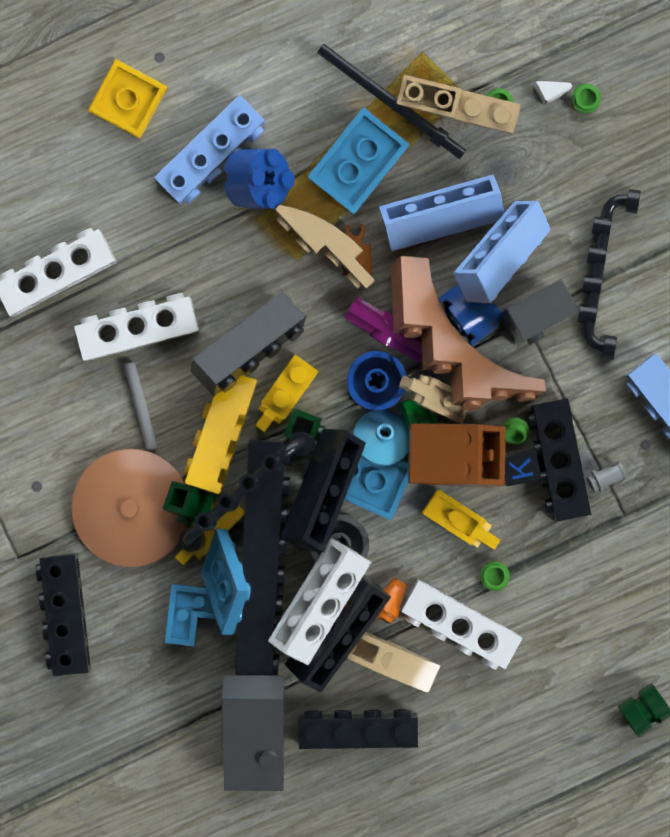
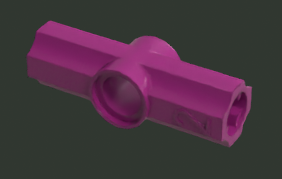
M357 296L344 318L370 333V336L390 349L395 348L420 364L422 361L421 336L418 338H406L404 334L393 333V314L388 311L383 312Z

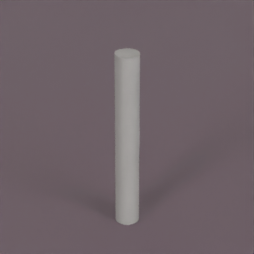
M135 362L124 364L146 450L157 448Z

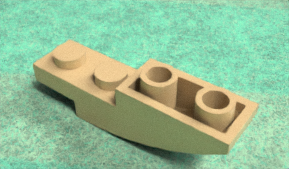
M408 75L403 76L397 100L398 105L510 134L515 132L521 104Z
M279 205L275 209L279 215L276 221L287 232L292 229L299 236L296 242L306 253L312 250L317 255L326 247L328 249V252L325 254L336 267L340 264L344 266L349 272L346 278L357 289L362 286L366 290L374 283L375 280L355 260L363 250L341 230L317 216L295 208Z
M365 632L347 657V659L425 692L430 691L441 665L389 640L385 641L369 632Z

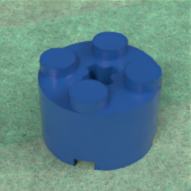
M275 148L237 150L228 158L224 168V172H227V182H223L225 193L235 206L243 208H276L285 200L289 189L293 187L295 181L294 174L289 170L286 159Z
M456 284L438 297L451 324L461 336L468 340L467 343L471 346H474L500 327L499 320L503 318L500 309L494 303L490 305V303L467 302L459 284Z
M382 351L367 352L359 356L351 365L347 375V388L352 399L361 407L373 411L385 410L394 406L402 398L405 390L399 387L403 375L406 376V372L401 362L393 355ZM372 373H376L377 376H384L385 380L381 383V389H377L376 386H369L368 382L372 379Z

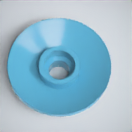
M379 410L368 412L358 420L353 435L366 442L361 455L365 460L375 465L389 466L400 462L409 452V431L405 421L400 416L390 411ZM380 431H386L389 433V437H383Z

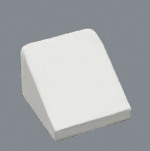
M536 81L534 88L543 105H546L569 93L572 85L566 82Z

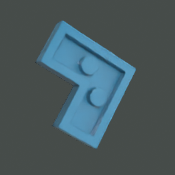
M172 583L165 643L195 646L198 617L216 619L206 587Z

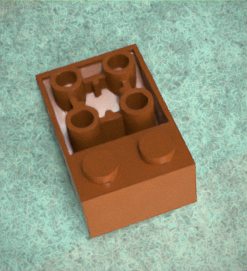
M409 424L408 483L477 488L505 486L506 426Z

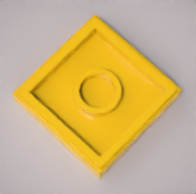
M115 59L87 111L141 140L168 87Z

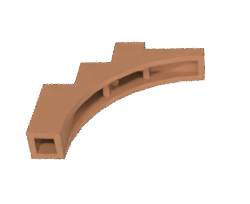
M400 256L390 266L393 333L404 334L406 338H418L421 336L423 369L433 370L435 374H448L451 372L452 405L463 406L464 410H478L490 399L502 401L508 398H517L518 402L529 403L535 401V398L546 391L545 380L522 376L506 370L483 357L464 340L451 324L438 300L432 282L429 258Z

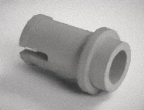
M619 461L597 472L592 470L591 475L587 476L588 483L593 492L598 490L603 492V488L620 480L627 479L625 470Z

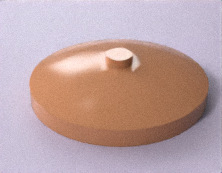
M122 449L98 458L83 472L73 493L72 518L79 538L94 555L118 566L138 567L163 558L179 543L180 534L187 528V525L175 521L176 515L162 509L171 482L185 484L182 476L167 460L146 450Z

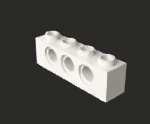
M92 228L86 229L76 235L78 240L67 245L66 242H62L50 249L52 254L42 259L38 255L24 262L25 268L16 273L13 269L0 275V299L9 316L15 317L118 263L102 232L99 229L95 231ZM79 249H84L88 253V259L83 265H76L73 261V254ZM52 263H59L62 268L61 275L56 279H50L47 275V268ZM25 277H33L35 288L29 293H24L21 289L22 280Z
M183 293L167 296L166 303L156 305L155 300L137 304L138 310L127 312L126 308H120L110 311V317L98 320V316L94 315L80 319L81 324L74 326L83 361H90L200 332L191 297L184 298ZM162 311H170L173 314L172 324L168 327H161L157 321L158 315ZM134 318H141L145 324L142 333L134 335L129 330V323ZM107 325L113 326L116 331L115 338L110 342L103 341L100 335L102 328Z
M331 538L325 551L320 555L268 641L286 655L309 665L371 562L356 551Z
M419 579L416 580L400 609L402 613L406 614L403 619L417 627L421 623L430 627L429 633L444 642L447 637L457 642L455 648L471 656L472 652L479 654L483 657L481 662L497 670L498 666L504 669L507 668L523 639L521 635ZM432 604L442 607V614L436 620H431L426 616V609ZM459 618L465 619L468 622V628L462 634H456L452 631V623ZM483 633H490L494 637L493 644L488 648H482L478 645V638Z

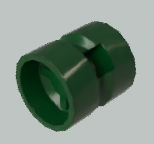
M652 683L638 691L636 699L629 697L617 705L638 738L652 730V723L660 724L670 717L669 706Z

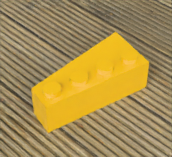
M242 375L237 379V383L232 389L226 393L221 391L213 397L212 402H206L202 418L206 419L203 430H197L193 446L197 448L193 459L188 458L184 470V475H187L186 484L217 494L222 492L258 380Z

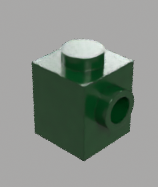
M294 408L284 436L291 438L297 432H307L314 437L315 442H318L321 432L326 426L320 424L322 418Z
M172 481L162 509L176 515L175 521L192 526L198 514L210 511L215 496L195 486Z

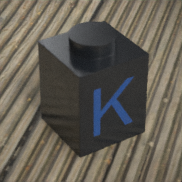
M536 450L505 455L506 487L542 480Z

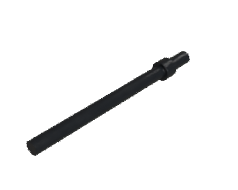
M323 44L319 48L317 54L429 136V141L438 148L442 146L459 160L461 159L466 149L451 139L446 130L442 127H435L411 108L398 105V98L327 45Z

